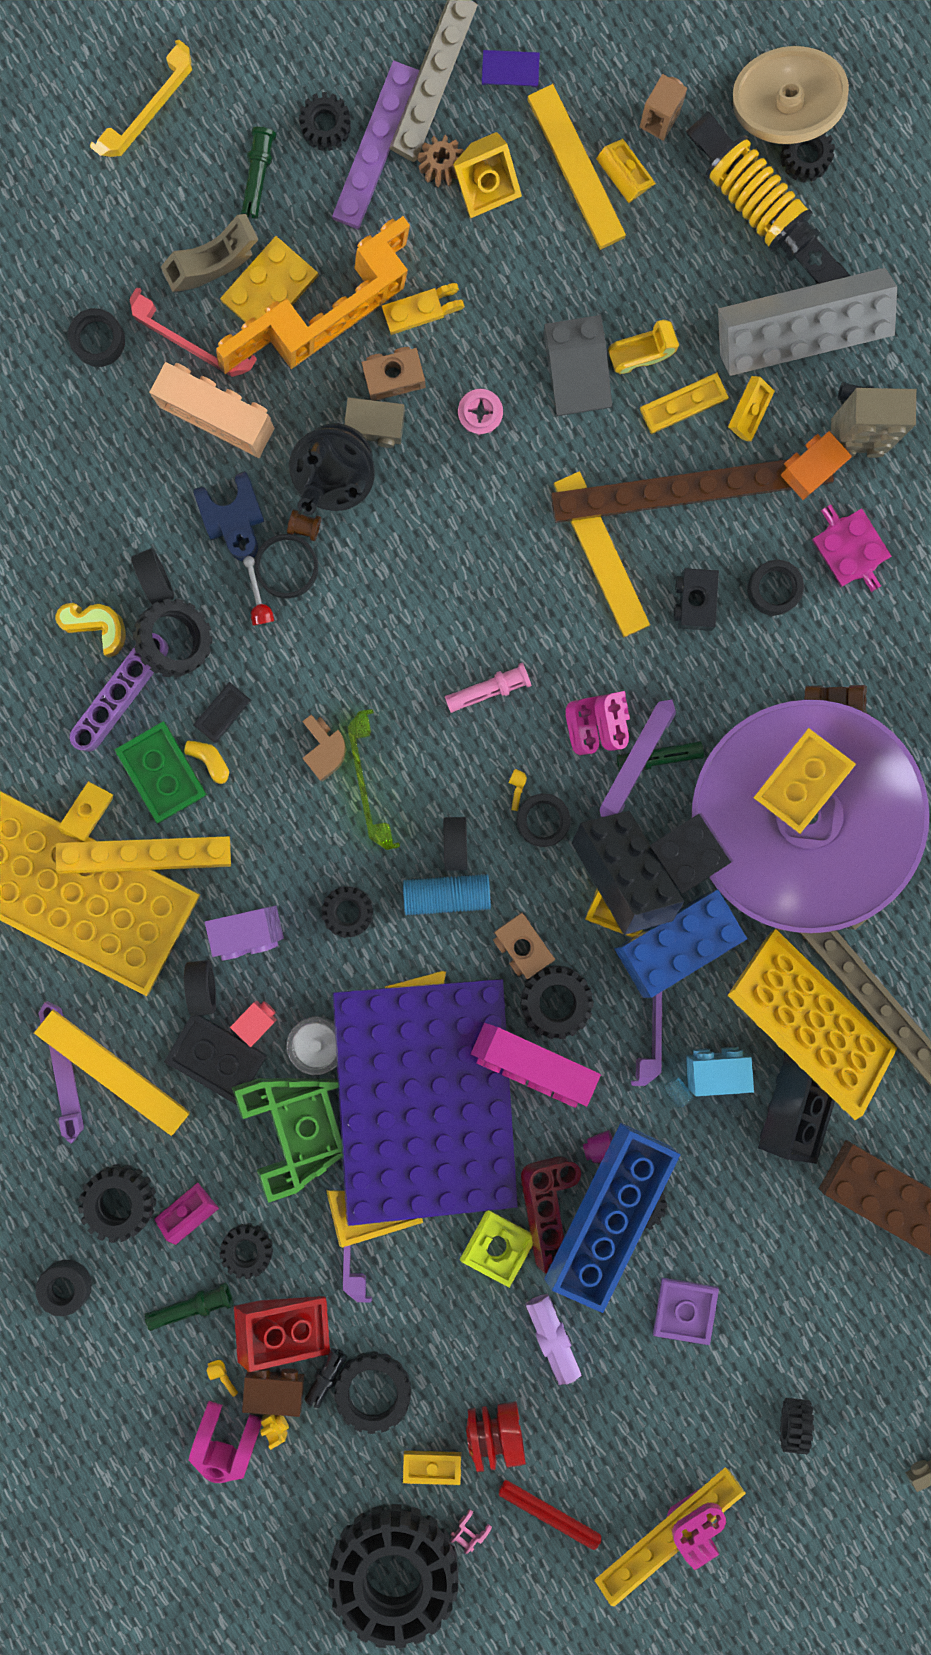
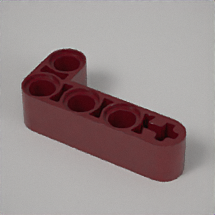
M563 1156L530 1163L523 1168L521 1173L535 1263L545 1274H547L550 1268L548 1265L553 1262L552 1256L555 1258L564 1239L556 1191L575 1186L581 1178L579 1166ZM568 1166L569 1171L567 1175L560 1178L561 1170L563 1167ZM541 1172V1181L533 1184L534 1176ZM546 1200V1208L538 1212L539 1204ZM551 1228L550 1236L543 1240V1233Z

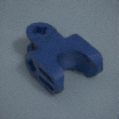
M245 471L235 476L238 489L237 497L229 505L219 506L215 504L205 487L201 486L193 491L211 541L224 536L227 547L233 557L242 562L247 556L255 558L259 548L252 526L265 522L252 483ZM244 540L247 543L245 545L246 550L241 551V549L239 548V541Z

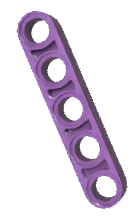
M152 633L153 641H159L160 643L159 651L164 656H167L169 648L167 642L159 635ZM135 648L132 649L72 729L70 742L75 748L86 752L95 750L154 672L150 670L151 667L141 662L140 659L142 657L139 653H136ZM141 663L143 666L142 674L138 677H132V666ZM118 686H124L126 689V694L121 700L114 698V690ZM106 708L109 717L105 722L99 723L97 713L100 709ZM89 731L91 733V741L88 745L83 746L80 743V736L83 732Z

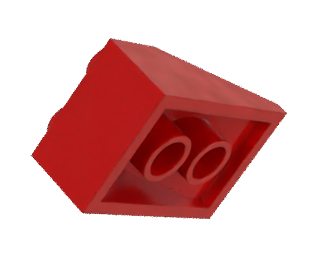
M325 1296L260 1300L234 1306L237 1361L248 1372L330 1353L327 1301Z

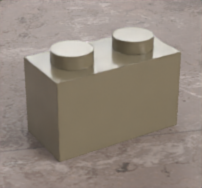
M348 398L344 424L359 431L367 441H376L378 446L393 448L395 444L401 445L405 406L404 404Z

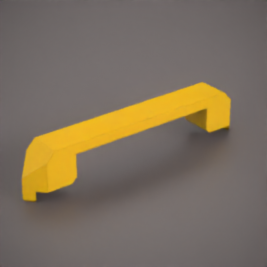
M180 40L175 41L176 46L166 57L169 68L174 73L122 136L112 128H107L96 144L91 141L90 148L101 156H122L192 71L190 50L187 45Z

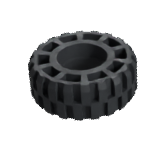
M392 1504L391 1509L383 1510L382 1505L374 1507L370 1515L366 1516L365 1513H361L355 1518L352 1526L347 1525L341 1533L340 1540L334 1546L328 1574V1593L333 1599L332 1608L336 1616L340 1617L342 1615V1625L349 1632L354 1630L358 1634L357 1638L365 1643L369 1640L376 1643V1647L385 1649L386 1645H395L396 1649L406 1648V1644L411 1642L417 1645L425 1641V1636L428 1633L434 1635L441 1628V1620L449 1618L453 1610V1602L456 1601L458 1594L459 1570L455 1546L450 1544L448 1532L445 1528L440 1530L438 1528V1521L431 1515L425 1518L421 1516V1510L415 1507H411L410 1511L401 1509L402 1504ZM384 1556H402L417 1566L421 1573V1581L412 1592L399 1597L386 1596L376 1591L367 1579L368 1567L374 1561Z

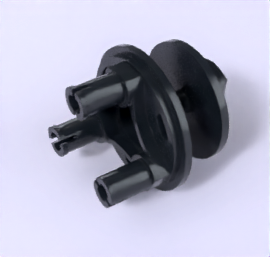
M330 423L307 433L297 442L290 456L289 473L294 487L301 495V499L297 504L298 510L301 512L304 509L303 514L307 516L312 515L316 507L329 511H343L355 507L367 497L374 483L375 466L371 447L359 431L345 424Z

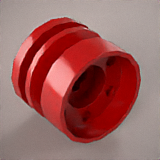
M516 1401L498 1404L497 1418L491 1419L487 1406L482 1407V1421H478L475 1408L468 1409L467 1442L469 1454L475 1464L477 1473L484 1472L483 1457H489L491 1470H496L497 1455H503L507 1468L526 1465Z

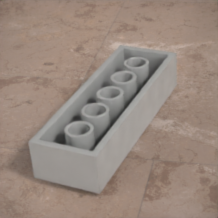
M881 268L718 308L721 359L729 375L732 376L894 336L897 285L886 268Z

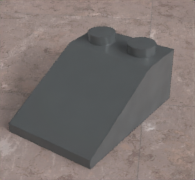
M601 315L544 324L543 336L556 415L562 416L612 408L606 342Z

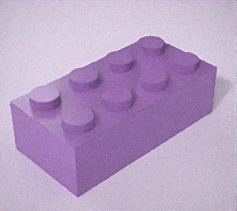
M277 905L205 921L212 957L221 955L222 961L237 958L250 952L255 954L268 951L278 946L277 941L284 939Z

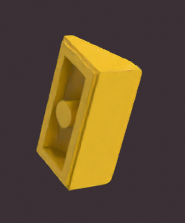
M624 139L605 146L596 158L628 203L656 184Z

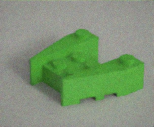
M259 1078L232 1087L239 1113L243 1119L269 1110L273 1119L285 1160L257 1169L263 1193L268 1203L299 1192L308 1182L316 1176L319 1177L328 1167L340 1158H343L342 1140L327 1091L338 1088V1080L336 1078Z

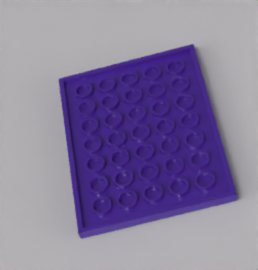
M503 979L332 992L347 1225L353 1226L517 1208L510 1080L502 1075L504 1069L501 1068L499 1073L477 1064L478 1058L471 1055L484 1023L506 1031Z

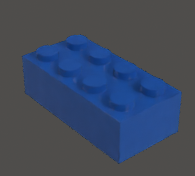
M717 889L705 893L680 908L672 922L647 928L614 949L643 998H652L747 940V937Z

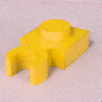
M263 1414L261 1424L264 1428L260 1432L262 1436L265 1435L269 1441L268 1447L272 1450L285 1442L289 1426L284 1416Z

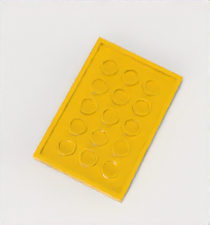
M774 929L759 947L728 996L821 1089L827 1092L854 1120H857L865 1113L897 1047L777 929Z

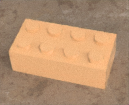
M165 362L149 392L159 408L260 458L274 431L271 418L267 414L268 410L255 402L249 405L241 401L242 397L232 390L226 389L224 392L216 388V383L204 376L198 379L190 375L191 371L179 363H175L173 366Z

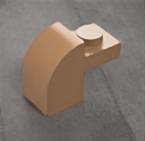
M310 715L302 722L320 744L304 756L303 760L318 779L323 782L342 765L346 755V743L339 730L329 736L327 733L331 729L321 716L316 720Z

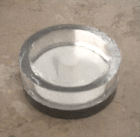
M311 1016L300 1021L291 1030L287 1039V1054L291 1063L299 1071L309 1075H322L337 1066L333 1020L323 1016Z

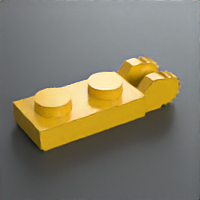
M457 283L444 285L437 290L434 288L382 305L390 334L393 335L462 310L465 307L462 300L448 302L442 307L439 301L440 298L457 293L459 290Z

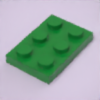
M166 722L159 723L115 749L117 756L157 824L208 796Z

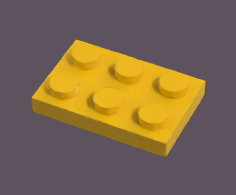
M275 236L223 294L220 300L244 322L254 317L257 320L265 314V309L275 301L281 303L287 298L291 305H293L319 274L282 240Z
M808 728L753 798L801 834L855 767L856 763Z

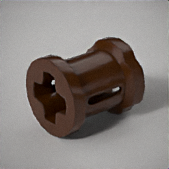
M293 509L288 522L287 534L293 535V533L310 537L311 541H316L321 524V516L313 518L299 514L298 510Z

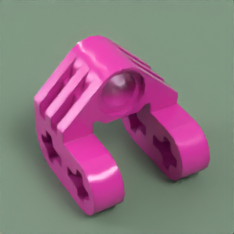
M625 691L568 703L565 710L571 746L576 754L588 755L595 753L599 747V736L602 746L608 751L621 750L627 746L629 733L626 720H630Z
M209 1401L198 1428L189 1461L210 1482L224 1483L242 1479L245 1476L260 1431L262 1418L252 1414L249 1415L238 1449L220 1441H211L223 1405Z
M698 1490L673 1505L669 1509L667 1517ZM703 1504L673 1526L672 1536L674 1542L686 1562L694 1570L720 1555L711 1539L720 1533L726 1525L725 1515L718 1504ZM711 1513L713 1516H716L717 1522L712 1524L711 1521H707L706 1515ZM684 1529L692 1533L690 1540L683 1537L682 1531Z

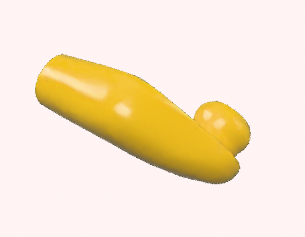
M189 740L186 742L185 754L204 762L214 782L223 784L228 780L229 769L219 751L213 745Z

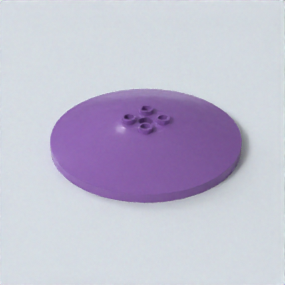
M799 700L777 704L763 709L737 724L720 740L707 758L699 774L692 802V818L699 813L703 814L733 860L732 863L709 877L716 888L729 902L751 918L766 925L792 932L820 933L840 930L858 924L884 909L900 894L914 875L921 861L929 831V803L925 783L914 758L901 740L885 725L870 715L850 706L823 700ZM810 728L856 763V765L818 811V820L813 824H808L802 833L799 834L753 797L807 729Z

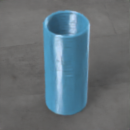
M488 874L457 876V879L455 876H451L450 878L435 877V879L403 880L406 916L422 913H450L453 910L454 912H459L460 910L462 912H470V910L491 909Z

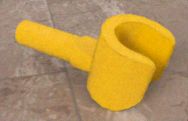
M517 769L513 771L508 782L516 786L511 808L514 811L519 809L522 789L527 779L526 774Z
M216 1360L208 1363L207 1374L209 1379L220 1378L232 1397L236 1396L238 1391L229 1380L223 1361Z

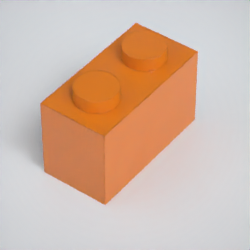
M830 431L823 437L819 434L815 435L805 445L808 450L800 456L796 452L784 463L787 469L781 476L802 500L807 498L852 457Z

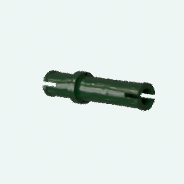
M697 741L695 743L654 749L650 757L657 756V758L648 759L644 770H651L652 766L703 759L704 750L702 742ZM686 752V753H684V754H678V755H672V756H666V757H664V755H668V754ZM630 753L617 754L619 772Z

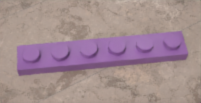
M393 60L332 215L333 220L359 230L390 152L391 141L419 70Z

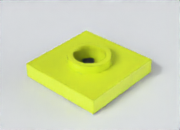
M488 1210L483 1215L459 1260L510 1288L533 1246L532 1235L524 1228ZM495 1236L504 1238L506 1242V1250L499 1256H492L487 1252L488 1246Z

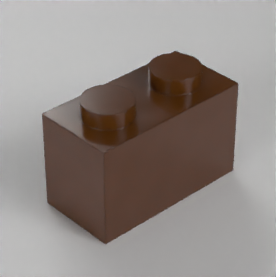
M270 1368L252 1372L247 1371L244 1380L242 1413L300 1417L305 1374H298V1370L292 1368L282 1369L281 1372H270Z

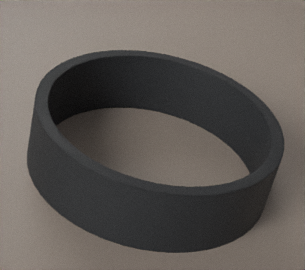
M280 534L268 539L259 548L255 558V572L261 585L272 595L280 598H295L307 592L314 584L318 574V561L312 547L304 539L291 534ZM282 540H293L303 544L311 552L314 560L313 574L308 583L298 591L291 593H280L270 589L263 582L260 575L259 567L263 553L269 546Z

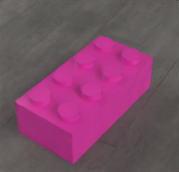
M484 1023L471 1052V1055L478 1058L477 1064L497 1073L502 1068L504 1069L503 1076L523 1085L528 1080V1087L550 1097L552 1092H554L552 1098L574 1108L577 1107L578 1103L588 1106L601 1074L487 1023Z

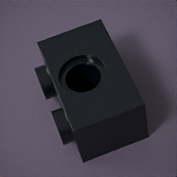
M685 568L681 576L676 577L675 593H680V603L674 606L673 620L678 621V629L712 631L715 628L719 570ZM696 593L700 595L702 605H691L688 600L689 594Z

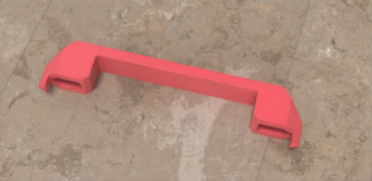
M141 288L135 289L130 297V304L136 321L221 370L216 357L152 320L151 318L156 311L154 303L140 294ZM252 355L250 360L247 358L226 374L234 377L250 371L257 358Z

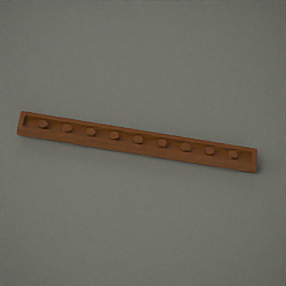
M787 460L551 493L555 523L791 490L790 485L781 476L787 469L784 465ZM831 475L821 485L833 483V475Z

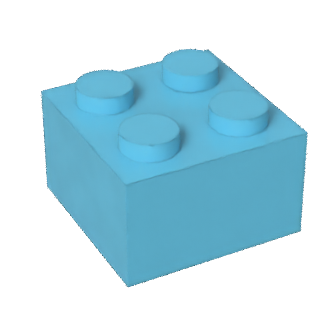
M738 1047L721 1048V1053L710 1052V1049H694L693 1055H686L688 1089L695 1096L754 1093L752 1057L744 1053L743 1050H739Z

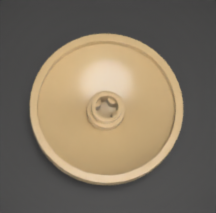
M801 46L773 49L754 58L739 73L733 89L734 113L741 126L759 139L778 144L805 142L821 136L840 120L848 102V79L842 66L834 58L822 51Z

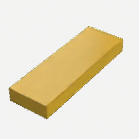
M715 373L641 406L640 411L650 433L653 434L728 400L729 397L718 373Z

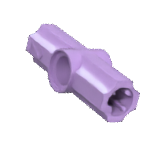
M548 1294L532 1298L526 1303V1307L537 1331L535 1334L544 1356L548 1357L558 1384L567 1385L572 1383L582 1375L570 1348L572 1345L568 1335H566L562 1321L559 1322L556 1310Z

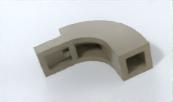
M237 215L225 230L212 241L193 249L173 251L162 264L161 269L172 292L194 289L241 266L253 255L250 249L258 241V238L247 215Z

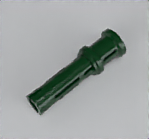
M259 126L253 127L251 131L253 142L251 151H248L247 154L250 167L240 213L246 214L248 218L249 214H251V218L258 219L259 216L258 212L266 167L272 163V157L270 156L271 147L277 135L273 130Z
M225 1282L220 1284L219 1288L207 1292L203 1290L198 1291L193 1298L145 1313V1318H147L145 1322L148 1330L153 1331L162 1326L199 1314L205 1317L210 1315L211 1311L223 1307L227 1309L232 1308L233 1298L229 1286Z

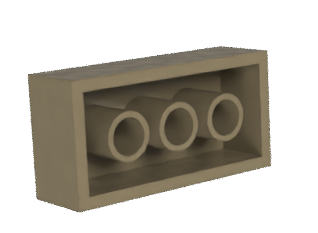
M856 388L831 418V433L852 457L856 456V453H867V457L870 458L883 457L884 453H888L916 425L917 389Z

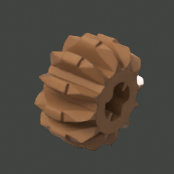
M446 135L439 142L433 136L431 139L432 145L424 142L422 145L423 152L418 154V161L421 163L419 165V172L426 174L425 180L427 183L435 178L437 187L441 185V180H445L446 184L450 187L452 178L457 179L453 164L464 150L458 149L457 140L448 143ZM440 158H445L443 164L438 163Z

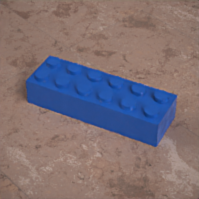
M620 1123L544 1278L552 1291L601 1313L604 1312L681 1154L670 1145Z

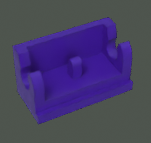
M483 50L482 85L532 86L538 88L540 52Z

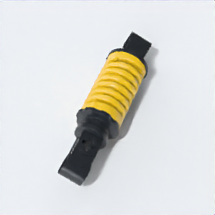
M706 111L686 131L694 144L713 162L706 171L705 176L711 179L716 186L721 187V192L728 196V200L731 203L735 204L737 211L742 212L743 218L749 220L750 226L757 228V234L762 237L765 236V243L769 246L768 249L771 252L778 248L783 249L787 253L786 258L789 262L796 259L815 280L816 284L851 276L817 239L820 235L817 228L813 229L808 222L813 212L800 199L794 200L795 193L793 191L785 193L788 190V185L786 183L779 184L781 177L777 174L773 175L774 169L767 166L765 168L767 161L764 158L757 160L758 150L752 149L749 151L751 142L748 136L744 135L733 142L709 111ZM814 254L817 257L821 254L822 264L819 266L816 263L809 265L811 263L810 256Z

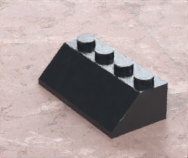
M785 1051L782 1068L776 1079L774 1095L768 1106L765 1126L760 1134L758 1148L787 1160L817 1164L835 1100L821 1089Z

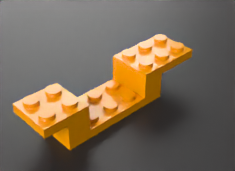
M404 216L397 221L394 219L389 220L381 227L380 233L374 237L369 235L359 242L354 269L364 282L355 289L356 293L348 299L344 296L332 305L333 309L327 314L319 313L309 322L310 326L305 324L286 298L281 303L275 301L265 309V314L257 320L255 317L249 319L242 325V330L236 335L229 334L221 339L218 343L219 347L216 348L218 366L224 374L270 342L290 369H293L404 289L408 270L396 255V252L407 243L410 225Z

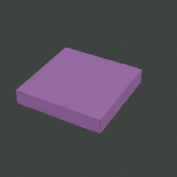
M662 1278L653 1336L710 1345L719 1288Z

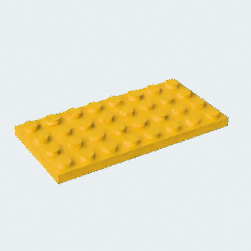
M0 791V921L148 996L201 894L154 870L57 874L56 843L79 841L58 830L60 821ZM88 837L85 842H96V840Z

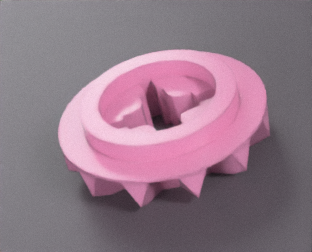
M475 389L468 392L461 399L458 406L460 423L468 432H473L477 435L491 433L500 425L502 420L503 406L500 399L493 392L486 389ZM480 401H483L482 406H484L485 411H489V414L484 415L481 423H478L477 414H472V411L477 410Z

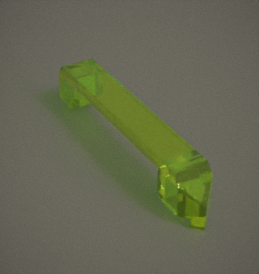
M373 709L359 711L347 728L369 839L384 849L389 850L399 848L400 842L393 843L390 825L386 822L373 825L357 739L368 738L372 734L368 715L374 714Z

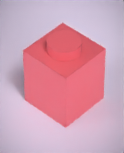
M255 1001L230 1028L252 1047L277 1021L273 1016L276 1012L265 1001L261 1004Z

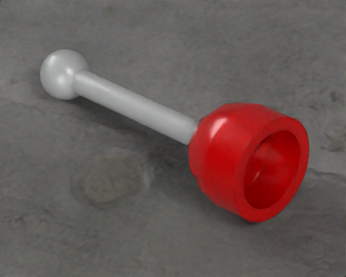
M247 556L244 558L243 563L248 568L256 606L251 611L252 625L275 621L271 608L261 602L253 568L255 560L253 557Z

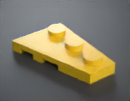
M326 1190L338 1243L342 1248L423 1223L422 1218L348 1226L345 1190Z

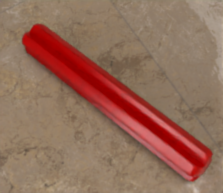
M508 1480L503 1481L498 1491L500 1497L592 1550L598 1548L602 1539L598 1532Z

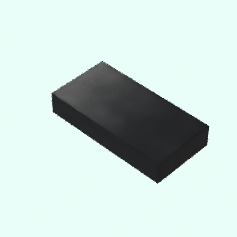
M229 682L193 726L216 744L252 700Z

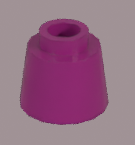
M609 1130L588 1138V1143L583 1144L587 1161L592 1160L593 1163L602 1162L612 1141Z

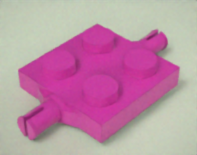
M832 505L821 510L830 525L823 533L813 538L812 541L841 588L853 580L862 578L871 592L881 587L882 585L878 582L873 571L879 564L892 556L863 509L861 508L852 515L840 519Z

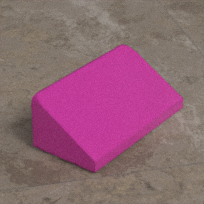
M197 1183L154 1220L165 1239L176 1245L215 1213L219 1207L201 1185Z

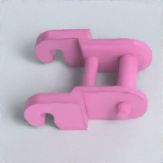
M470 1509L467 1511V1515H464L459 1521V1529L455 1533L452 1532L450 1534L452 1536L450 1542L454 1543L457 1541L465 1548V1554H468L470 1551L473 1552L474 1545L477 1542L481 1544L492 1526L487 1524L485 1531L483 1530L480 1535H475L467 1529L465 1524L473 1513ZM463 1531L472 1537L469 1543L460 1536Z

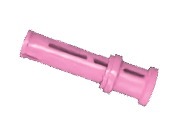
M523 662L517 668L507 672H496L494 678L446 695L445 699L450 712L453 713L461 708L499 694L507 696L510 691L523 686L531 687L532 685Z

